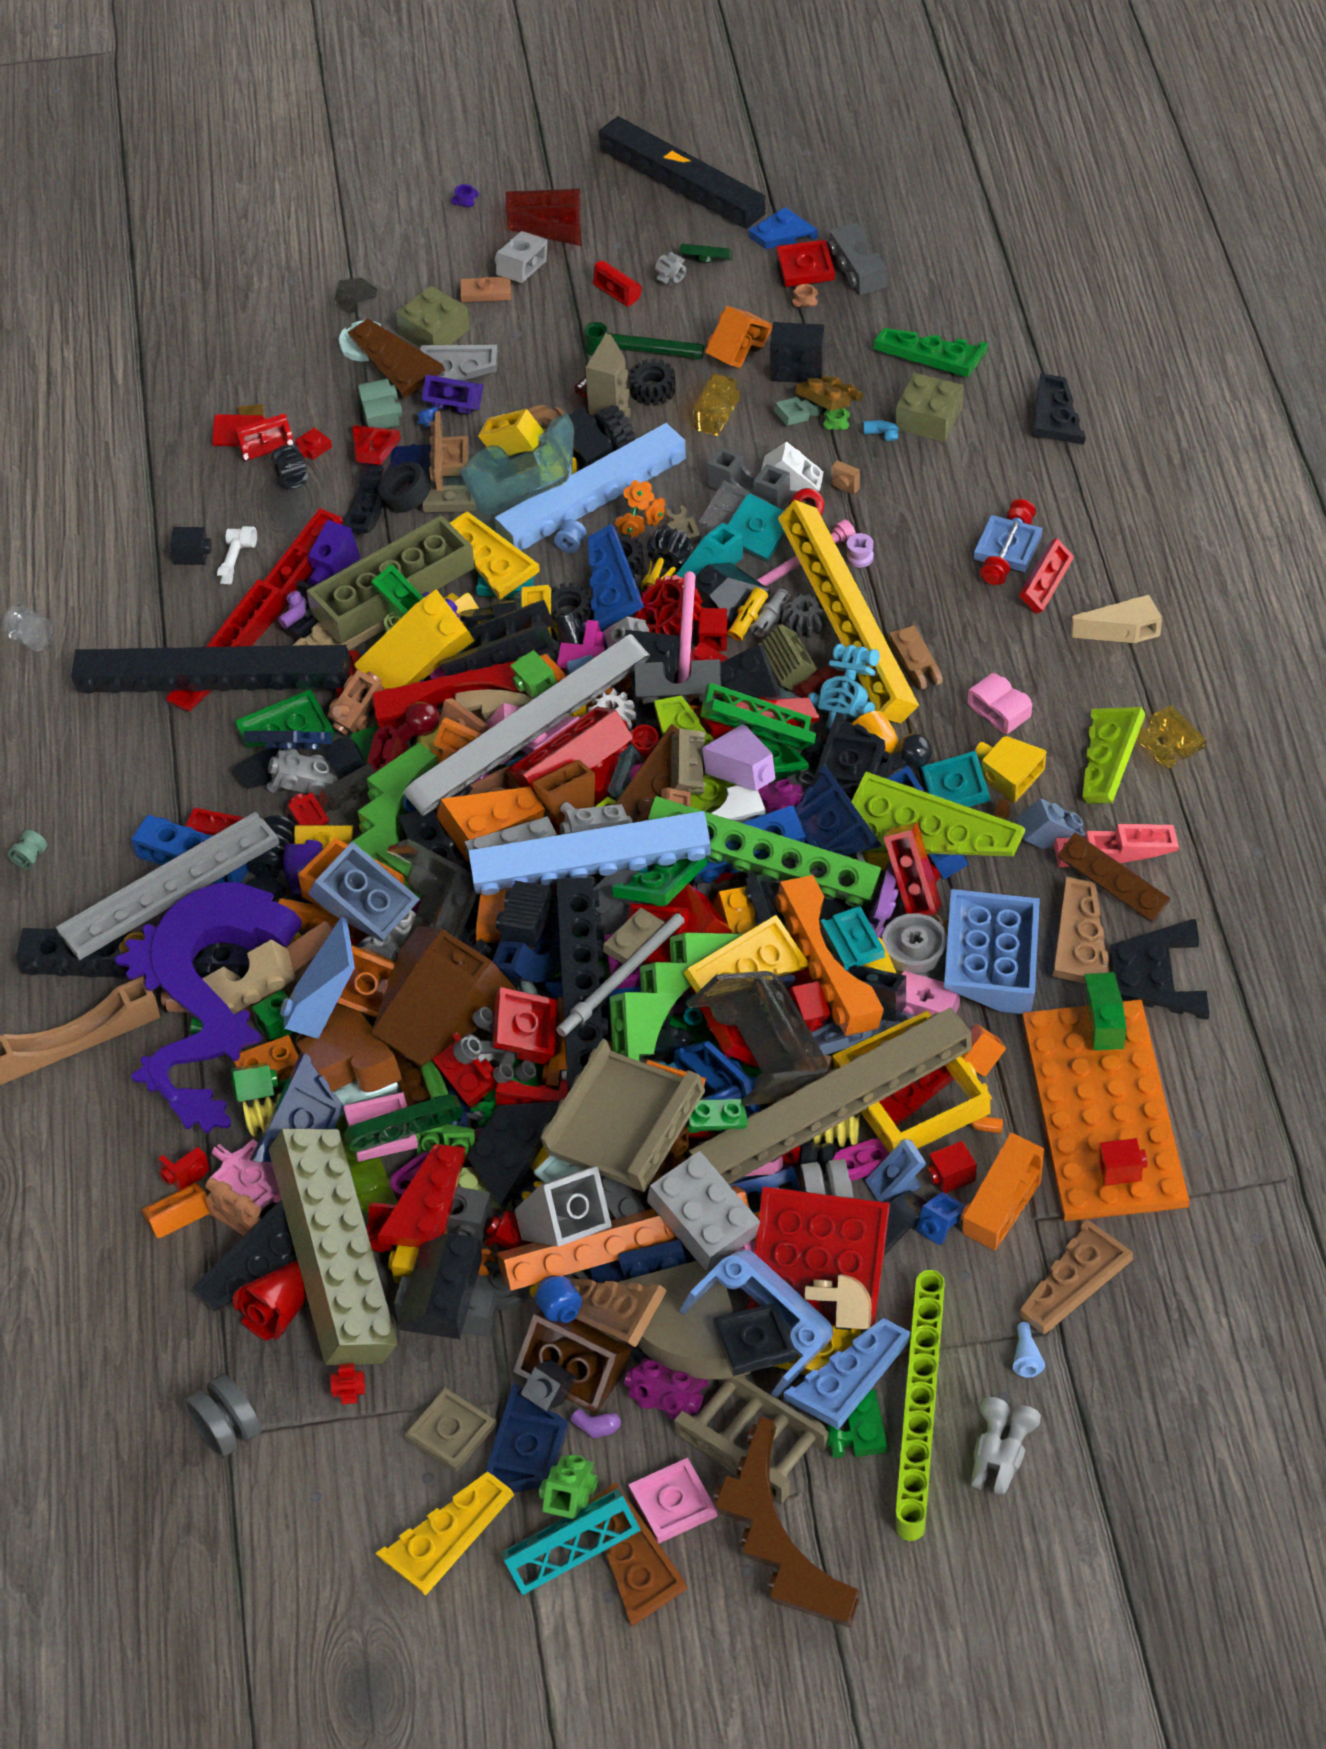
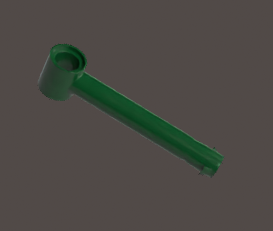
M591 322L585 326V351L593 356L605 334H610L620 350L677 357L683 356L694 358V360L703 359L704 344L698 342L691 343L607 333V326L601 322Z

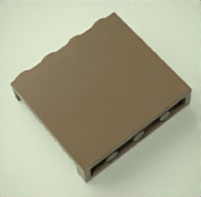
M602 1039L598 1047L590 1053L588 1063L583 1071L575 1077L573 1087L566 1098L560 1101L555 1116L550 1123L545 1125L542 1131L541 1140L547 1154L584 1169L598 1166L600 1175L645 1192L705 1092L700 1075L689 1070L684 1077L675 1075L610 1050L607 1040Z

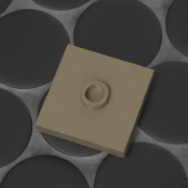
M444 1388L404 1435L406 1441L457 1473L497 1424L494 1418L452 1391Z

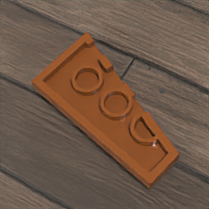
M616 1482L589 1499V1504L617 1488L620 1489ZM620 1489L641 1531L606 1549V1553L629 1621L633 1627L687 1590L688 1586ZM624 1511L610 1517L607 1529L620 1532L631 1526ZM603 1522L599 1523L597 1526L602 1527ZM605 1534L604 1540L611 1536Z

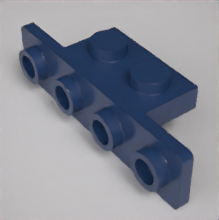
M681 1240L619 1253V1260L592 1267L590 1270L592 1280L597 1283H605V1281H615L617 1283L697 1260Z

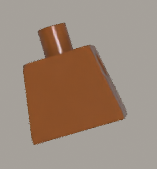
M579 759L532 782L536 795L545 808V816H548L549 820L558 828H560V824L565 819V814L560 811L563 803L569 802L575 809L594 807L595 773Z

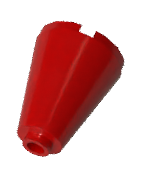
M298 1260L241 1286L233 1296L235 1311L241 1309L245 1316L241 1320L242 1323L262 1340L268 1341L274 1338L275 1341L279 1339L308 1299Z

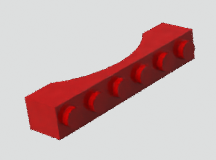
M513 661L495 664L482 669L468 670L455 675L441 676L428 681L414 682L401 687L387 688L383 691L374 692L373 699L379 728L389 725L397 729L405 723L404 718L407 709L411 704L418 701H427L438 709L444 705L445 699L453 698L456 701V693L492 689L528 694L525 691L520 692L512 681L514 673L511 665L516 662Z

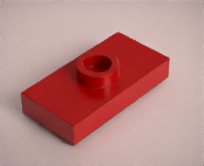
M194 807L185 826H189L195 831L207 835H216L244 819V817Z

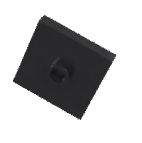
M776 1303L713 1318V1327L733 1376L796 1360V1352Z

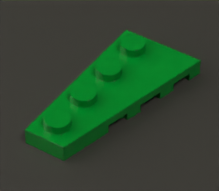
M884 328L874 340L873 349L888 355L905 358L911 362L925 364L934 369L945 370L957 376L969 377L987 353L988 343L979 342V346L966 344L967 340L956 338L955 342L942 341L941 336L938 335L922 338L918 337L917 332Z

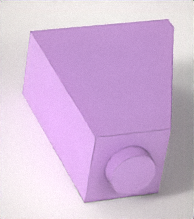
M745 725L738 726L702 748L706 774L753 791H757L775 780L772 753Z

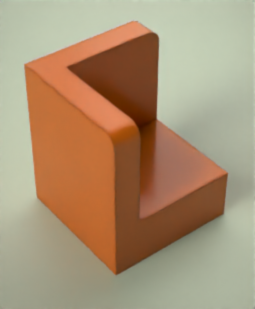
M975 1023L971 1029L972 1050L963 1054L962 1058L965 1062L969 1061L977 1073L987 1076L1006 1050V1047L999 1037Z

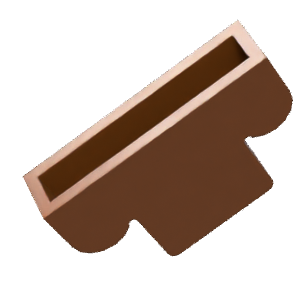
M342 1004L335 1005L318 1039L308 1036L297 1042L300 1054L305 1053L311 1058L310 1062L319 1075H323L331 1092L356 1080L359 1089L363 1092H374L402 1080L395 1055L385 1043L372 1036L373 1027L360 1011Z

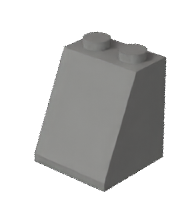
M592 1166L541 1184L515 1209L521 1239L524 1241L559 1247L612 1227L598 1166Z

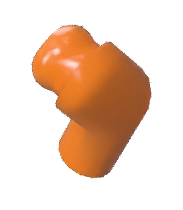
M985 1116L970 1123V1125L977 1131L1002 1134L1004 1119Z

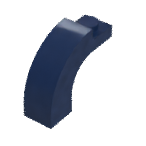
M551 912L533 951L522 942L500 941L492 961L508 980L544 982L554 977L561 970L557 913Z

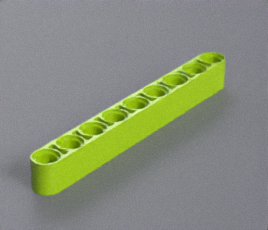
M934 1270L921 1272L917 1276L915 1285L895 1521L898 1536L907 1541H915L921 1538L926 1527L945 1289L943 1276ZM926 1289H933V1290H935V1291H934V1292H928V1291H925V1290H926ZM929 1316V1317H932L933 1319L927 1320V1319H923V1317ZM922 1344H928V1345H930V1347L924 1348V1347H921L920 1345H922ZM919 1372H925V1373H928L929 1375L921 1376V1375H918L917 1373H919ZM919 1400H922V1401H925L926 1403H925V1404H916L915 1402H916V1401H919ZM920 1429V1430H923L924 1432H923V1433H914V1432H912V1430ZM918 1458L922 1461L919 1463L911 1462L910 1459ZM914 1487L918 1488L920 1491L909 1492L906 1489ZM907 1517H913L917 1519V1521L906 1522L904 1519Z

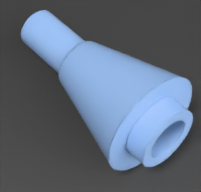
M1021 1322L1017 1325L1019 1340L1013 1362V1370L1020 1376L1031 1378L1044 1370L1045 1362L1032 1339L1030 1324L1028 1322Z

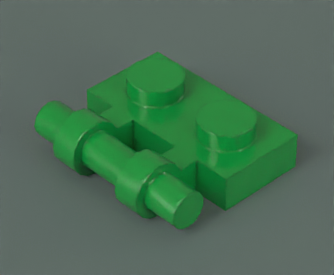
M875 1389L868 1392L847 1418L849 1431L843 1432L840 1428L837 1429L826 1423L828 1431L826 1445L831 1448L833 1458L843 1457L845 1455L844 1447L853 1446L855 1457L887 1453V1442Z

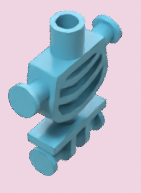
M837 644L834 647L833 657L838 661L830 660L829 666L838 671H844L845 675L826 680L822 685L820 695L810 693L808 696L815 709L819 708L829 714L825 729L830 731L836 712L845 715V719L846 717L858 719L861 714L864 715L875 711L874 703L867 702V690L861 684L854 681L856 673L875 676L876 671L866 666V662L870 666L878 664L880 654L877 649L868 651L865 647L857 648L853 645H849L846 648L843 644ZM853 686H854L855 694H852V693H851V689H852Z

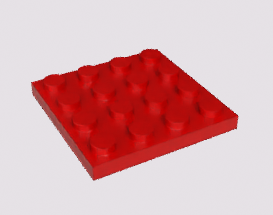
M763 1187L755 1254L804 1299L805 1286L813 1285L814 1280L833 1281V1287H838V1275L840 1274L857 1279L865 1286L871 1298L872 1327L876 1324L890 1203ZM749 1296L748 1309L759 1307L760 1305ZM806 1300L831 1325L836 1326L837 1301Z

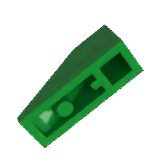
M1115 973L1084 974L1093 1050L1124 1049L1126 1021L1123 1001Z

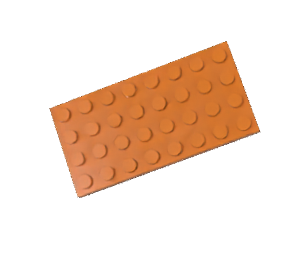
M1142 1000L1123 1002L1126 1021L1124 1049L1093 1050L1088 1005L1023 1012L1022 1022L1064 1222L1189 1207V1197ZM1137 1138L1140 1150L1144 1149L1146 1152L1148 1163L1147 1168H1143L1142 1181L1104 1186L1098 1162L1100 1143Z

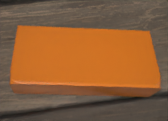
M197 1183L187 1186L141 1210L157 1238H162L210 1214L206 1201L207 1195Z

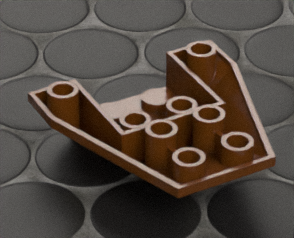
M418 926L400 948L372 1030V1036L418 1066L423 1067L456 1041L452 1036L453 1034L458 1032L464 1038L480 1028L473 1020V1014L477 1010L487 1007L494 1014L496 991L500 987L516 991L517 989L493 961L445 930Z

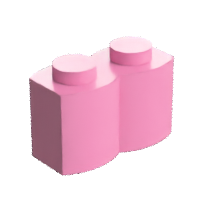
M991 673L969 689L967 703L977 714L987 718L995 728L1005 734L1010 733L1031 717L1033 704L1029 696L1013 689L1006 678L995 673Z

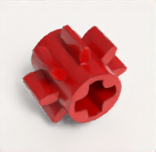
M355 1363L339 1364L338 1373H331L332 1397H340L341 1405L357 1404L358 1395H365L366 1393L364 1370L356 1371Z

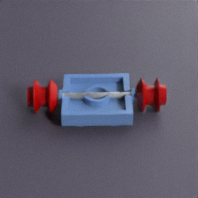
M1015 499L1012 501L1010 509L1006 514L1007 519L991 515L974 551V559L984 562V566L980 570L981 577L991 585L1003 584L1010 569L1026 572L1042 537L1043 528L1031 525L1032 518L1036 514V508L1026 499Z

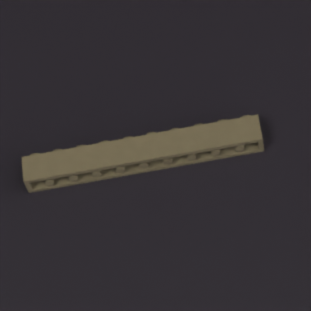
M951 1007L941 1013L937 1012L921 1024L909 1027L892 1040L882 1042L872 1051L855 1057L850 1063L841 1068L831 1070L823 1078L804 1085L792 1095L778 1099L772 1106L763 1111L751 1114L747 1118L748 1125L745 1129H724L712 1139L700 1142L689 1151L690 1157L701 1151L724 1180L731 1184L971 1051L972 1032Z

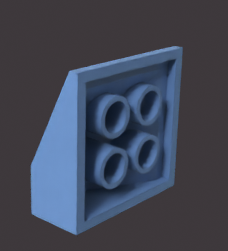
M341 917L295 986L290 998H285L280 1014L283 1016L285 1029L317 1039L322 1033L355 968L347 918Z

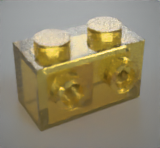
M715 373L711 375L693 406L694 430L716 436L720 434L734 407L739 402L740 391L737 390V379Z

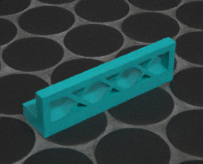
M617 1488L588 1504L586 1508H581L575 1519L564 1517L507 1548L501 1554L521 1594L524 1595L636 1534L641 1529L620 1489ZM624 1511L631 1526L620 1532L607 1529L610 1517ZM603 1522L602 1527L596 1526L599 1523ZM587 1530L600 1533L597 1544L591 1548L577 1545L581 1533ZM605 1534L611 1536L604 1540ZM574 1538L572 1544L566 1542V1541H568V1540ZM557 1546L570 1549L567 1561L560 1565L548 1562L551 1550ZM575 1551L581 1552L580 1554L574 1556ZM544 1554L542 1560H541V1559H537V1557H539V1556H541V1555ZM528 1562L541 1565L537 1577L524 1584L517 1568ZM546 1567L552 1568L544 1573Z

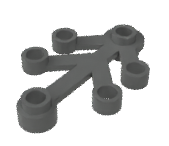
M482 1007L473 1014V1020L478 1027L486 1029L493 1035L494 1014L489 1008ZM464 1037L455 1043L453 1047L454 1055L463 1064H470L480 1054L504 1052L498 1067L493 1070V1076L498 1083H506L514 1078L512 1065L516 1058V1052L493 1048V1040L479 1041L475 1037ZM522 1060V1063L515 1068V1073L519 1080L527 1082L535 1077V1062Z

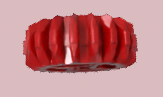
M676 574L672 577L665 575L663 580L656 578L654 585L648 584V589L645 592H641L644 608L633 613V618L645 620L651 633L680 636L684 578ZM696 587L694 590L692 625L694 622L699 621L697 614L703 611L700 607L703 601Z

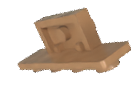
M435 411V421H431L430 479L431 482H436L437 491H442L443 476L458 477L469 475L468 436L443 438L441 411Z

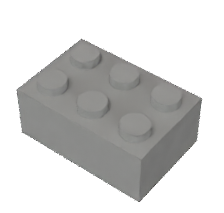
M701 1151L695 1153L649 1187L647 1202L678 1239L681 1240L706 1272L757 1235L760 1221Z

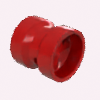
M639 725L631 732L634 739L630 741V754L639 763H644L659 740L656 729L649 725Z

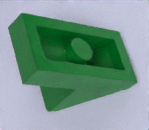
M392 564L372 580L370 584L389 603L387 610L400 618L415 604L424 599L420 592Z

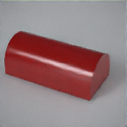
M604 260L594 264L593 285L626 307L631 306L639 299L642 292V286Z

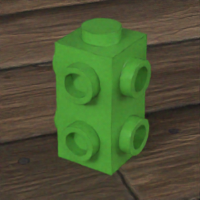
M563 1455L558 1464L551 1467L548 1479H543L539 1493V1498L544 1499L542 1512L575 1519L580 1509L586 1508L589 1495H594L596 1491L598 1475L593 1474L595 1462L587 1461L579 1455Z

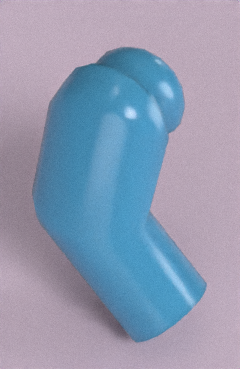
M884 420L863 421L864 434L885 433L886 441H896L899 437L897 424Z

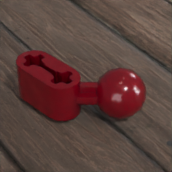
M418 701L411 704L407 709L404 718L405 723L395 729L393 726L386 725L376 731L367 760V767L372 774L408 750L406 741L412 736H428L435 732L440 723L437 707L427 701Z

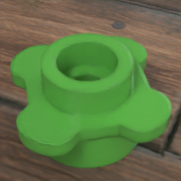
M845 408L824 412V417L826 418V421L823 423L824 428L829 430H846L849 428L847 419L850 417V413Z

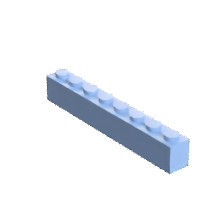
M665 423L496 516V533L519 550L528 548L559 530L565 520H577L609 501L616 499L623 494L624 489L629 487L632 481L637 480L640 483L647 481L685 460V439Z
M701 811L468 851L476 894L493 895L498 893L499 890L512 889L515 880L553 885L556 883V879L587 878L588 875L598 873L600 875H612L617 870L629 868L636 871L646 868L647 865L657 863L666 866L674 864L676 860L687 858L691 861L701 860L706 855H711V844L705 812Z

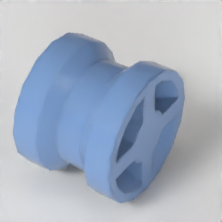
M567 519L562 523L560 531L557 532L554 543L560 550L566 553H575L581 545L580 542L584 540L587 534L586 529L580 522Z

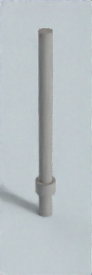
M676 913L584 1002H578L570 1010L571 1014L556 1028L557 1032L565 1037L579 1023L583 1024L592 1016V1010L684 923V918Z

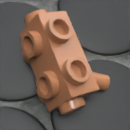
M357 670L354 676H350L344 685V691L340 697L333 700L329 707L327 716L333 722L332 728L344 736L348 732L353 734L358 730L366 729L370 721L368 715L375 708L373 693L384 690L381 684L382 679L370 671L365 674ZM366 691H368V693L366 694V696H365L364 699H363V698H362L363 693L366 692Z

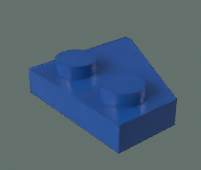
M786 207L749 229V238L765 249L796 243V238L809 236L810 240L818 237V230Z

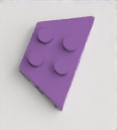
M891 862L887 864L883 881L880 887L877 888L867 917L878 938L882 936L884 931L883 925L886 919L891 917L899 891L894 888L896 877Z

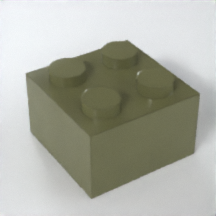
M429 286L396 312L399 335L420 348L421 345H451L470 330L468 307L433 286Z
M913 373L896 406V424L899 430L945 442L962 409L963 385Z

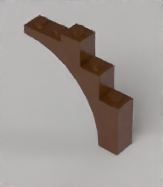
M760 1416L758 1424H753L748 1434L747 1443L751 1445L747 1457L742 1456L737 1467L736 1474L740 1477L736 1479L726 1476L724 1483L718 1484L713 1498V1503H716L715 1508L721 1515L752 1524L751 1528H745L740 1547L744 1548L743 1553L747 1559L779 1569L778 1573H772L768 1584V1592H771L770 1597L774 1603L851 1628L861 1598L859 1590L832 1578L812 1564L793 1544L781 1524L774 1505L770 1482L771 1450L776 1426L773 1420Z

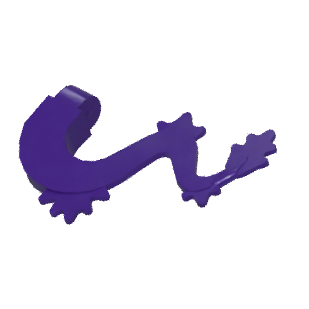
M239 882L213 884L188 894L168 910L158 927L149 924L143 926L144 940L128 939L126 947L130 951L115 958L117 965L130 968L126 972L128 979L132 980L146 976V990L152 991L161 985L174 1001L203 1024V1028L199 1033L162 1047L151 1058L143 1056L140 1060L143 1067L135 1071L131 1077L133 1082L147 1083L149 1092L157 1090L168 1100L170 1107L180 1118L185 1129H191L194 1124H199L204 1133H209L215 1127L229 1128L232 1121L225 1114L227 1103L224 1100L213 1101L214 1093L212 1089H176L168 1077L169 1070L177 1064L210 1060L226 1054L233 1061H238L241 1049L245 1046L261 1042L262 1037L259 1032L247 1025L250 1019L249 1011L244 1010L237 1014H232L228 1005L196 973L193 967V960L198 952L206 946L221 942L236 944L246 949L254 950L272 939L287 948L302 926L301 919L295 912L282 904L272 901L273 893Z

